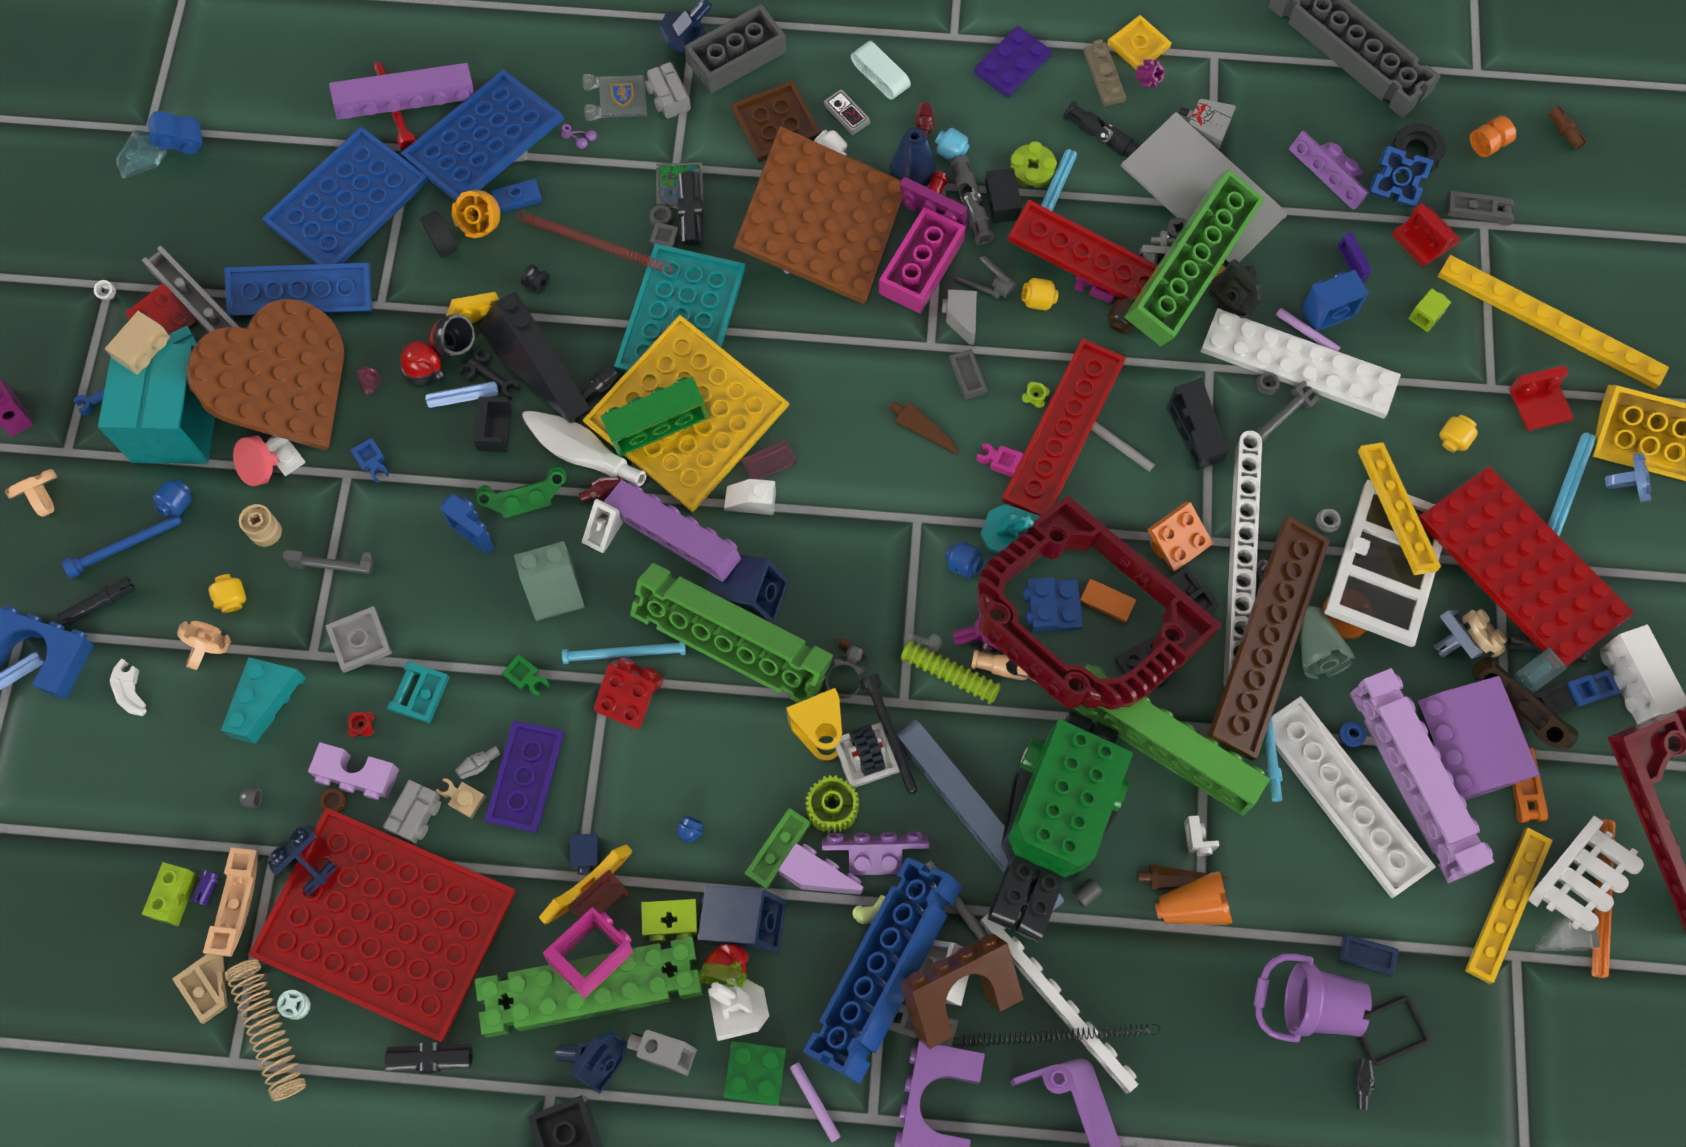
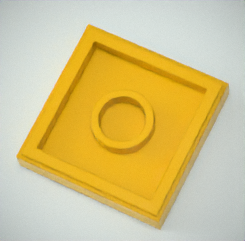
M1139 15L1109 38L1107 45L1137 70L1138 66L1144 65V59L1155 60L1171 47L1172 42Z

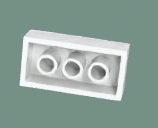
M1648 624L1619 634L1599 649L1602 662L1608 666L1625 699V706L1632 713L1637 724L1657 715L1668 714L1686 706V696Z

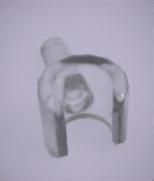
M908 632L906 634V639L924 645L930 652L932 650L937 652L942 646V639L936 634H932L928 640Z

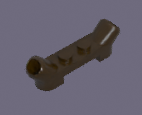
M1482 658L1474 665L1472 675L1478 682L1497 676L1501 677L1516 717L1534 731L1541 741L1550 747L1564 751L1574 746L1579 737L1576 728L1561 719L1501 668L1493 658Z

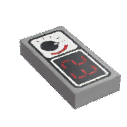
M842 89L824 101V106L852 136L870 124V118Z

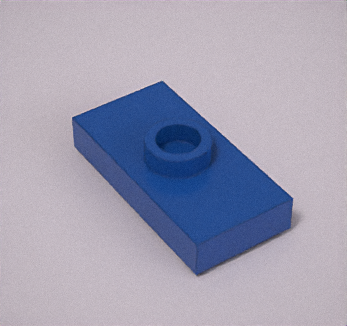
M536 178L491 190L492 196L499 204L500 213L543 202Z

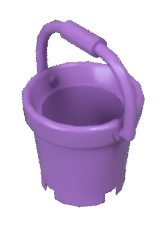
M1281 954L1271 959L1264 967L1261 977H1258L1253 1005L1256 1006V1019L1260 1028L1269 1036L1297 1043L1300 1041L1301 1036H1310L1312 1033L1361 1037L1365 1033L1369 1020L1363 1019L1365 1010L1371 1011L1372 1007L1371 992L1368 984L1363 983V981L1320 971L1313 964V957L1300 954ZM1294 960L1299 961V963L1292 969L1289 976L1284 1002L1285 1021L1289 1032L1292 1034L1290 1035L1272 1030L1263 1018V1008L1266 1002L1270 971L1283 961Z

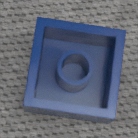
M1355 270L1348 273L1340 272L1330 280H1320L1314 283L1308 296L1305 298L1301 311L1310 327L1318 332L1356 317L1369 292Z

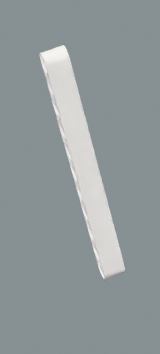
M1255 431L1244 432L1235 447L1224 687L1235 659L1233 651L1238 650L1243 636L1236 633L1234 627H1240L1245 630L1256 594L1262 438ZM1243 443H1248L1253 448H1247ZM1243 465L1249 466L1252 471L1245 470ZM1241 488L1249 489L1251 494L1243 492ZM1240 511H1247L1250 517L1242 515ZM1239 533L1246 534L1249 540L1242 539ZM1238 557H1245L1248 563H1242ZM1237 580L1246 582L1247 587L1240 586ZM1236 603L1243 604L1246 611L1239 610L1236 607Z

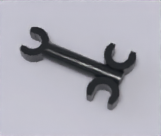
M481 346L476 347L473 351L474 357H471L468 362L462 363L458 367L459 374L462 376L465 371H471L467 378L472 382L476 379L477 372H479L491 382H496L497 386L502 389L503 395L512 400L513 397L508 390L515 388L520 391L519 383L515 380L506 381L485 366L492 361V355L487 353L485 357H479L483 353V349Z

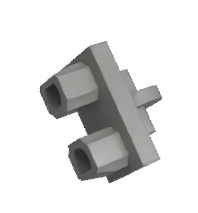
M1161 231L1160 237H1151V244H1159V246L1142 245V248L1139 249V256L1157 265L1158 257L1165 256L1170 248L1166 245H1172L1175 238H1167V231Z

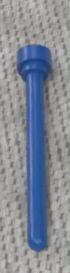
M173 516L80 559L79 557H69L61 561L62 566L70 579L81 575V572L85 570L84 567L180 525L182 519L179 516Z

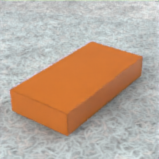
M1093 579L1089 580L1080 599L1081 604L1124 624L1136 602V599Z

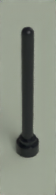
M874 674L859 681L862 690L871 696L906 790L909 794L913 795L917 792V786L881 696L882 681L879 674Z

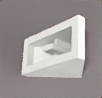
M596 499L581 543L604 553L623 523L619 510Z

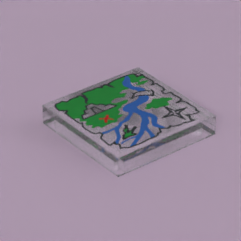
M702 162L656 164V205L678 208V174L684 171H693L699 175V191L703 207Z

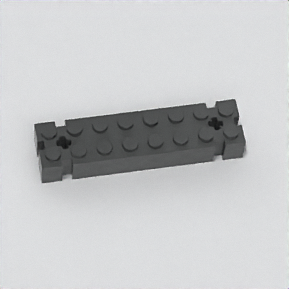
M1270 0L1268 7L1281 18L1285 15L1289 17V25L1378 99L1390 101L1389 108L1401 118L1415 107L1417 101H1423L1433 92L1440 75L1428 65L1420 66L1418 64L1420 58L1349 0Z

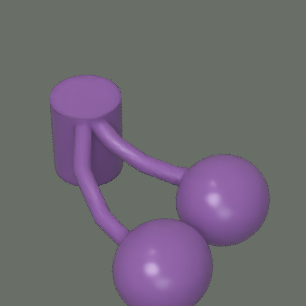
M564 124L561 136L565 139H568L570 136L574 137L577 140V148L584 149L587 147L588 141H594L597 138V133L594 130L571 132V126ZM574 133H584V134H585V138H579V139H578V138H577L575 135H573V134H574Z

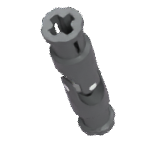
M966 155L957 156L950 161V168L954 170L956 176L955 183L962 204L967 207L968 223L975 233L974 241L977 245L988 244L994 240L995 234L991 231L988 224L989 216L983 205L975 174L970 170V159Z

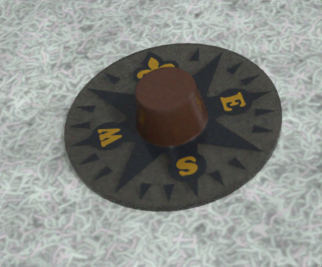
M984 642L983 645L969 644L970 648L980 652L1005 655L1002 651Z

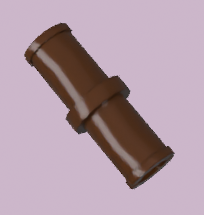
M1561 105L1556 106L1547 114L1559 128L1558 133L1561 136H1565L1574 150L1581 148L1588 142L1576 127L1577 123L1575 120H1571Z

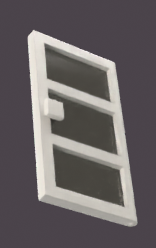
M1367 480L1358 503L1324 614L1413 647L1416 644L1435 572L1419 575L1413 574L1371 480ZM1408 495L1418 517L1435 505ZM1424 528L1439 561L1442 546Z

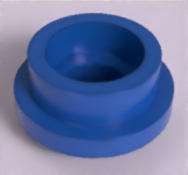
M1351 721L1345 723L1340 728L1339 738L1344 745L1355 748L1363 744L1366 739V732L1362 725ZM1349 730H1354L1357 733V738L1351 737Z

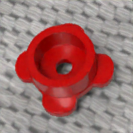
M353 712L349 715V736L353 738L357 735L370 737L374 733L372 721L375 719L373 713Z

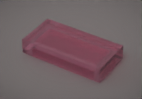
M786 440L741 459L749 478L757 480L796 464V458Z

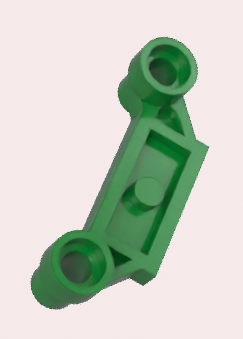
M555 465L548 470L545 480L495 493L493 488L488 485H482L475 491V501L480 506H485L502 513L503 518L552 505L551 499L560 486L566 482L567 473L562 466ZM555 474H559L562 478L556 481L552 477ZM486 494L489 499L482 500L480 496Z

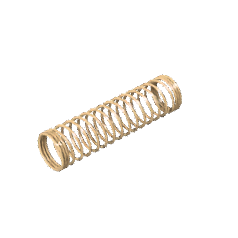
M251 959L229 968L224 976L226 981H229L228 986L234 987L231 994L237 995L234 1002L239 1004L237 1010L242 1012L240 1018L245 1020L243 1026L249 1028L246 1032L247 1035L252 1036L249 1042L255 1044L252 1051L259 1052L256 1055V1059L262 1060L259 1063V1067L264 1069L262 1076L268 1077L265 1084L271 1085L268 1089L269 1095H271L270 1098H272V1101H279L303 1090L306 1087V1081H304V1078L291 1080L301 1074V1071H297L276 1082L268 1083V1080L273 1076L290 1071L297 1067L299 1063L285 1066L272 1074H264L271 1067L292 1060L295 1055L281 1058L268 1066H261L267 1059L289 1052L292 1047L288 1046L267 1057L258 1058L264 1051L277 1048L287 1043L289 1039L284 1038L263 1049H255L260 1043L282 1036L286 1030L277 1031L260 1041H252L257 1035L279 1028L283 1022L271 1024L257 1033H249L252 1028L272 1022L280 1015L273 1014L253 1025H246L250 1019L264 1016L274 1011L277 1007L270 1006L254 1013L250 1017H243L247 1011L261 1008L271 1003L274 999L266 998L249 1006L247 1009H240L242 1004L258 1000L268 995L271 991L263 990L243 1001H237L240 995L255 992L265 987L268 983L260 982L240 993H234L237 987L252 984L264 977L265 974L251 976L261 969L259 960ZM259 977V978H257V979H255V980H252V981H250V982H247V981H249V980H251V979H253V978ZM244 978H247V979L241 981L240 983H238L237 985H231V982H235V981H238V980H242V979H244ZM283 1082H286V1083H284V1084H282V1085H279L278 1087L274 1088V1089L271 1091V1089H272L275 1085L280 1084V1083H283Z

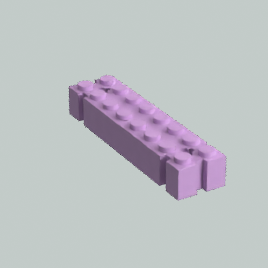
M1390 668L1363 679L1359 683V687H1356L1350 693V696L1358 711L1362 712L1366 719L1364 723L1432 854H1436L1440 862L1438 865L1447 883L1449 884L1473 874L1494 863L1492 850L1487 843H1481L1477 833L1480 832L1478 823L1474 818L1470 817L1466 809L1467 805L1464 797L1454 787L1452 774L1444 768L1440 760L1441 755L1438 748L1432 745L1428 737L1426 725L1418 719L1415 713L1416 709L1413 701L1407 698V696H1403L1400 690L1403 688L1401 678Z

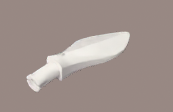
M534 411L523 412V419L531 432L545 448L557 457L575 465L595 469L610 477L618 476L620 481L624 479L638 486L643 485L645 482L646 474L644 471L628 466L624 458L611 452L586 427L574 421L569 423L560 416Z

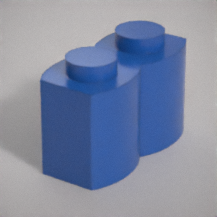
M155 111L147 121L151 145L163 150L175 149L185 154L197 153L203 144L200 124L197 119Z

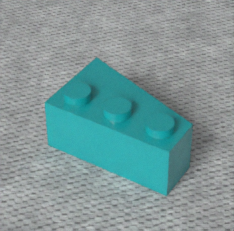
M248 657L221 731L232 739L256 744L276 718V713L284 703L287 704L291 699L290 695L299 683L302 684L306 677L298 669Z

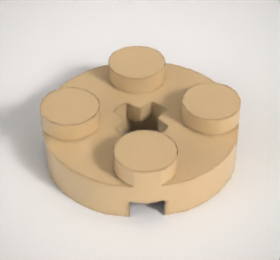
M1479 609L1477 612L1471 610L1462 617L1463 624L1468 622L1471 627L1467 632L1485 653L1492 651L1491 657L1496 658L1505 651L1504 643L1507 642L1506 636L1500 629L1495 630L1489 623L1490 618L1483 609Z

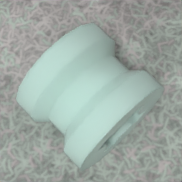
M296 990L285 991L280 995L277 1002L279 1013L292 1020L304 1018L311 1006L308 996Z

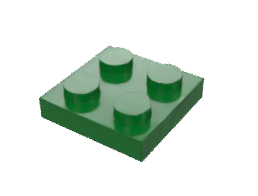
M732 1041L723 1098L779 1106L787 1049Z

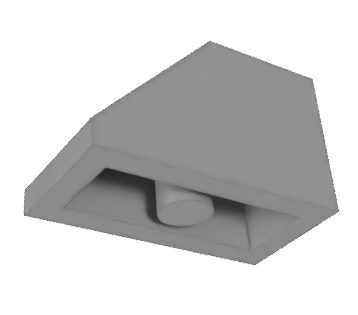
M948 290L947 299L942 301V313H946V323L969 345H974L977 291Z

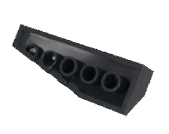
M516 291L495 302L478 327L501 363L506 368L512 370L522 382L529 385L538 396L545 399L569 423L589 413L591 410Z

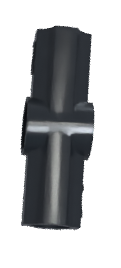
M684 171L678 174L679 220H681L682 244L692 246L702 243V198L699 191L698 173Z
M439 1042L417 1043V1046L387 1047L384 1064L387 1072L416 1071V1073H437L446 1069H469L473 1062L472 1044L470 1043L442 1045Z

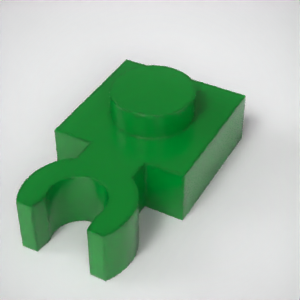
M519 654L502 672L503 677L521 691L529 686L532 695L536 698L541 697L540 693L536 691V687L539 684H543L547 688L550 686L545 678L535 677L539 670Z

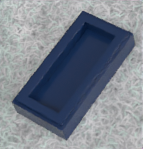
M1344 934L1338 962L1387 976H1394L1399 949Z

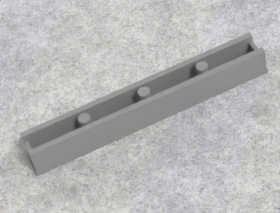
M161 245L157 248L159 252L150 259L146 257L142 259L148 270L161 284L164 283L208 333L224 327H239Z

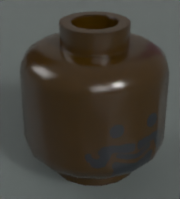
M1126 297L1114 302L1107 316L1111 329L1121 334H1127V332H1132L1136 329V326L1124 318L1135 299Z

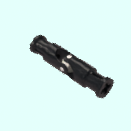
M1076 101L1071 102L1063 115L1064 120L1067 121L1069 119L1087 135L1097 137L1100 143L1121 157L1125 156L1128 158L1140 147L1134 143V139L1114 126L1106 124L1093 112H1087L1077 106L1078 103ZM1114 133L1117 136L1115 145L1108 142L1114 136Z

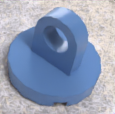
M1645 453L1633 454V472L1606 476L1604 478L1606 488L1612 489L1637 485L1640 502L1651 501V485L1648 468H1646L1644 461L1646 460Z

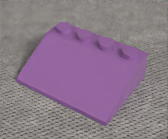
M1500 676L1443 691L1418 701L1434 744L1440 752L1442 764L1452 774L1453 785L1457 792L1464 797L1465 801L1540 776Z

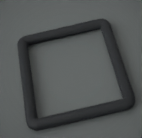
M1401 996L1371 1011L1365 1012L1363 1019L1405 1001L1424 1039L1376 1060L1364 1035H1362L1359 1039L1369 1059L1373 1060L1374 1066L1388 1062L1428 1044L1430 1041V1036L1408 996Z

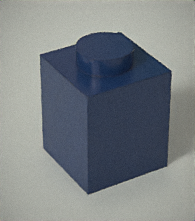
M597 833L570 835V867L578 875H589L600 864V838Z

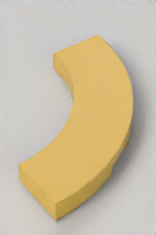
M626 844L612 850L582 881L561 896L553 899L539 916L540 920L544 924H548L569 911L568 908L579 900L583 901L598 888V883L602 882L609 874L612 875L632 854L631 848Z

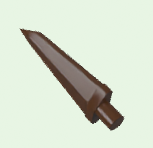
M896 401L892 403L890 410L899 415L895 420L897 424L959 456L953 440L915 408L913 404L908 402L903 407Z
M1150 864V872L1137 871V882H1150L1151 890L1179 888L1208 873ZM1221 876L1222 881H1224V880H1226V879L1229 878V877Z

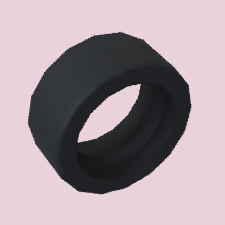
M437 210L420 218L428 237L441 258L458 250L449 229Z

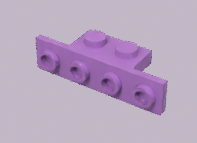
M1301 131L1289 150L1351 209H1356L1369 194V191L1357 181L1364 173L1359 168L1358 163L1348 158L1342 152V148L1339 145L1329 142L1320 146L1305 131Z
M916 831L909 832L907 835L884 832L880 835L870 836L868 833L860 832L854 834V836L831 833L822 837V850H849V873L853 875H898L903 866L902 849H929L928 835H923V833Z

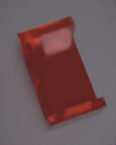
M608 870L568 907L580 919L592 907L598 913L605 912L623 895L627 897L630 893L615 875Z

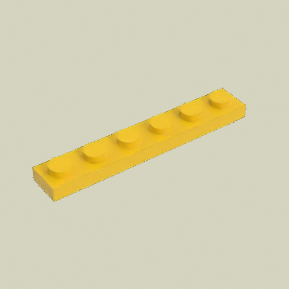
M1384 443L1360 446L1358 450L1359 456L1413 574L1437 572L1441 565Z
M1530 828L1524 829L1465 971L1489 984L1494 983L1549 851L1552 839Z

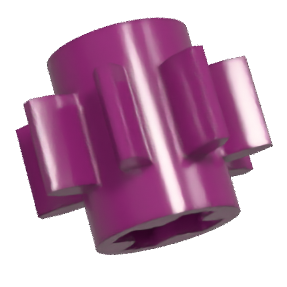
M1144 59V65L1138 66L1136 70L1137 80L1141 82V87L1156 88L1157 82H1161L1164 78V68L1162 65H1159V60Z

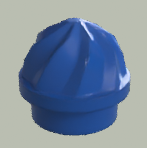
M684 815L683 820L678 822L677 834L684 842L696 841L703 833L701 829L704 823Z

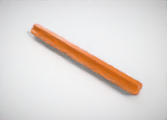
M1602 819L1603 824L1599 830L1604 834L1607 831L1612 833L1613 837L1611 839L1615 841V821ZM1599 853L1597 858L1614 869V862ZM1596 879V886L1601 888L1603 883ZM1609 889L1607 891V894H1609L1611 897L1613 894V890ZM1594 908V914L1598 917L1599 923L1593 930L1591 974L1597 978H1607L1609 976L1612 908L1607 912Z

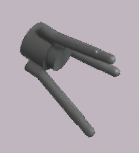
M986 255L981 256L980 260L997 276L992 283L994 290L960 277L955 279L964 285L988 293L996 299H999L1000 296L1007 298L1017 284L1005 275Z

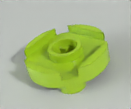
M1036 141L1018 148L1013 153L1010 161V168H1014L1017 183L1024 187L1029 185L1034 186V188H1041L1047 185L1053 179L1057 166L1053 153ZM1029 163L1037 164L1038 169L1034 167L1028 168Z

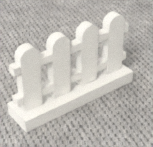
M1593 816L1545 875L1528 899L1536 907L1544 900L1548 903L1546 907L1548 910L1553 912L1556 909L1573 921L1571 926L1576 930L1579 927L1587 931L1594 930L1599 923V919L1592 913V910L1597 908L1603 912L1609 911L1614 905V900L1607 894V891L1612 889L1617 893L1624 892L1629 885V881L1622 875V872L1626 870L1631 874H1637L1644 866L1643 861L1636 856L1637 850L1634 848L1630 851L1611 839L1613 837L1612 833L1607 831L1604 834L1599 830L1603 821ZM1590 845L1593 847V850L1589 852L1584 848ZM1601 853L1618 865L1617 868L1613 869L1597 858L1598 854ZM1572 863L1579 866L1576 871L1570 868ZM1586 871L1602 882V887H1597L1584 878L1582 874ZM1557 882H1560L1564 886L1561 889H1558L1557 887H1555V884ZM1570 890L1587 901L1588 904L1586 907L1582 906L1568 896L1567 893Z

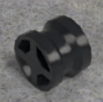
M531 264L522 275L521 285L527 288L531 287L534 292L541 294L549 284L550 274L546 271H539L537 266Z

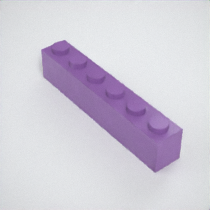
M468 63L329 83L337 120L465 101L474 94Z
M621 480L605 499L604 503L619 510L624 523L722 582L741 560L737 551L738 547L734 542L727 538L725 540L719 538L718 534L709 527L702 528L694 518L682 516L674 506H665L655 495L650 494L648 496L635 483L630 485Z

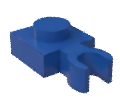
M373 438L351 449L364 472L370 470V474L375 482H379L376 475L380 471L385 472L386 476L389 477L386 467L380 464L386 459Z

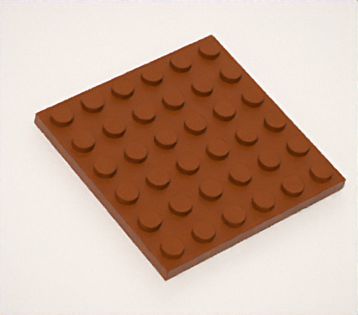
M780 126L733 248L861 304H865L902 201L901 180Z

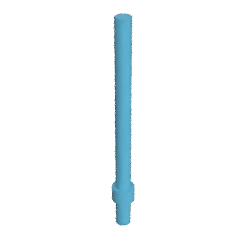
M1271 716L1264 737L1268 768L1265 770V773L1270 778L1268 783L1270 784L1271 800L1279 802L1282 801L1280 782H1282L1283 778L1282 771L1278 768Z

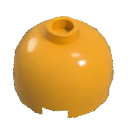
M471 190L460 194L452 205L451 215L455 226H459L466 233L464 234L465 236L479 238L490 234L497 228L500 222L501 211L499 204L492 195L486 191Z

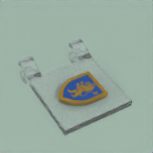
M591 74L583 75L584 90L589 91L599 87L600 107L595 105H586L584 107L585 119L587 121L607 117L647 116L644 75L598 77Z

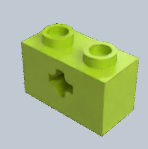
M162 862L142 915L153 920L179 926L198 874L188 869Z
M696 899L641 902L642 935L645 939H649L650 943L665 942V938L676 937V940L698 936V903ZM669 916H673L674 920L677 921L672 923L671 928H668L666 923H663L668 921Z

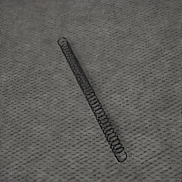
M1146 1023V1032L1144 1033L1143 1025L1141 1024V1026H1140V1034H1139L1137 1024H1135V1035H1134L1133 1029H1132V1025L1130 1024V1034H1128L1127 1026L1125 1025V1030H1124V1035H1123L1121 1025H1119V1036H1118L1117 1030H1116V1026L1114 1025V1036H1113V1035H1112V1031H1111V1027H1110V1025H1109V1034H1108V1036H1107V1033H1106V1028H1105V1026H1104V1027H1103V1037H1102V1034H1101L1100 1027H1098V1037H1097V1036H1096V1032H1095V1027H1093V1036L1091 1037L1090 1029H1089V1027H1088V1035H1087V1038H1086L1085 1030H1084V1027H1083V1028H1082V1039H1083V1036H1085V1039L1087 1040L1088 1037H1089V1035H1090V1038L1093 1039V1038H1094V1034H1095V1037L1098 1039V1038H1099V1032H1100V1036H1101L1102 1039L1104 1038V1035H1105V1034H1106V1037L1109 1038L1110 1033H1111L1112 1038H1114V1037H1115V1031H1116V1035H1117L1118 1038L1120 1037V1033L1122 1034L1123 1037H1125L1126 1032H1127L1128 1037H1130V1036H1131V1031H1132L1133 1036L1135 1037V1036H1136V1030H1137V1033H1138L1139 1036H1141L1142 1031H1143L1144 1036H1146V1035H1147V1029H1148L1149 1035H1156V1034H1158V1033L1160 1032L1161 1028H1160V1026L1157 1025V1024H1152V1025L1158 1026V1027H1159V1031H1158L1157 1033H1155V1034H1150V1031H1149V1028H1148V1024ZM1067 1028V1037H1066V1039H1065V1036H1064L1063 1029H1062V1034H1061V1040H1060V1037H1059L1058 1029H1056V1040H1055V1038H1054L1053 1030H1052V1029H1051V1040L1049 1039L1047 1029H1046V1039H1045V1040H1044V1037H1043L1042 1030H1041V1038H1040V1041H1039V1038H1038L1037 1030H1036V1036H1035V1042H1036V1040H1038L1039 1043L1041 1042L1042 1039H1043L1044 1042H1046V1041H1047V1038H1048L1049 1042H1051V1041H1052V1036H1053V1040H1054L1055 1042L1057 1041V1037H1058L1059 1041H1062V1038H1064V1040L1067 1041L1068 1036H1069V1039L1072 1041L1073 1035H1074L1075 1040H1077V1039H1076V1037H1075L1074 1029H1073V1028H1072V1038H1070L1068 1028ZM1077 1028V1039H1078V1034H1079V1037H1080V1039H1081L1080 1032H1079V1028ZM1015 1031V1041H1014V1043H1013V1040H1012L1011 1032H1010V1040H1009V1043H1008V1041H1007L1006 1032H1005L1004 1044H1005V1042H1007V1044L1009 1045L1011 1041H1012L1013 1044H1015L1016 1040H1017V1043L1020 1044L1021 1039H1022V1042L1025 1044V1043H1026V1038H1027L1028 1043L1031 1042V1039H1032V1041L1034 1042V1039H1033V1036H1032V1031H1030V1042H1029L1028 1037H1027V1031H1025V1042L1023 1041L1021 1031H1020V1041L1018 1042L1017 1034H1016V1031ZM984 1033V1044H982V1042H981V1037H980V1034H979V1043H978V1045H977V1043H976L975 1034H974V1043H973V1045H972V1043H971V1039H970V1035H969V1043H968V1046H967V1047H969V1044H971L972 1047H973L975 1044H976V1046H979L980 1043H981L982 1046H984V1045H985V1042H986V1045H987V1046L990 1045V1042H991V1044L994 1046V1044L992 1043V1040H991V1034L989 1033V1044H987L985 1033ZM994 1033V1044L995 1041L997 1045L1000 1044V1041L1003 1044L1001 1033H999V1044L996 1039V1033ZM963 1035V1036H964L963 1046H962L961 1044H953V1043H952V1045H960L962 1048L964 1047V1044L967 1046L966 1040H965V1035Z

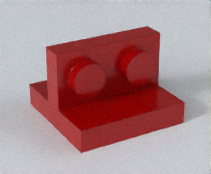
M1423 203L1414 209L1407 222L1396 228L1392 233V236L1422 268L1456 246L1461 240L1430 207H1426Z

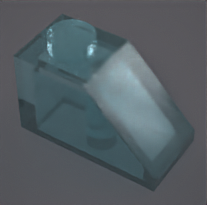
M134 130L115 159L121 178H128L158 167L162 159L165 158L167 150L151 145L149 132Z
M1548 648L1512 675V677L1533 694L1566 670L1567 667L1552 649Z

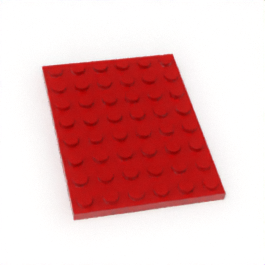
M325 808L314 829L317 837L304 848L301 856L318 872L329 861L333 862L338 869L326 879L328 882L324 886L321 884L309 896L302 887L314 876L297 861L248 956L444 1043L517 891L343 814Z

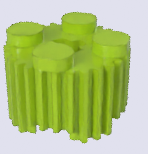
M831 775L828 778L823 776V780L819 779L818 784L814 783V788L810 787V792L807 793V816L818 831H827L828 834L831 831L833 833H836V831L841 833L842 829L846 831L854 824L855 818H857L859 811L858 793L855 788L852 789V784L848 785L847 780L843 782V778L839 779L837 775L834 778ZM831 800L835 801V805H839L835 809L826 807Z

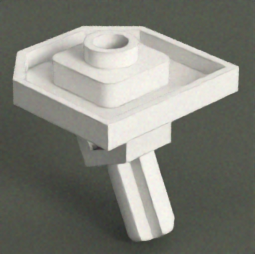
M750 980L726 985L714 982L712 983V988L708 989L718 1041L758 1032L769 1017L764 988Z

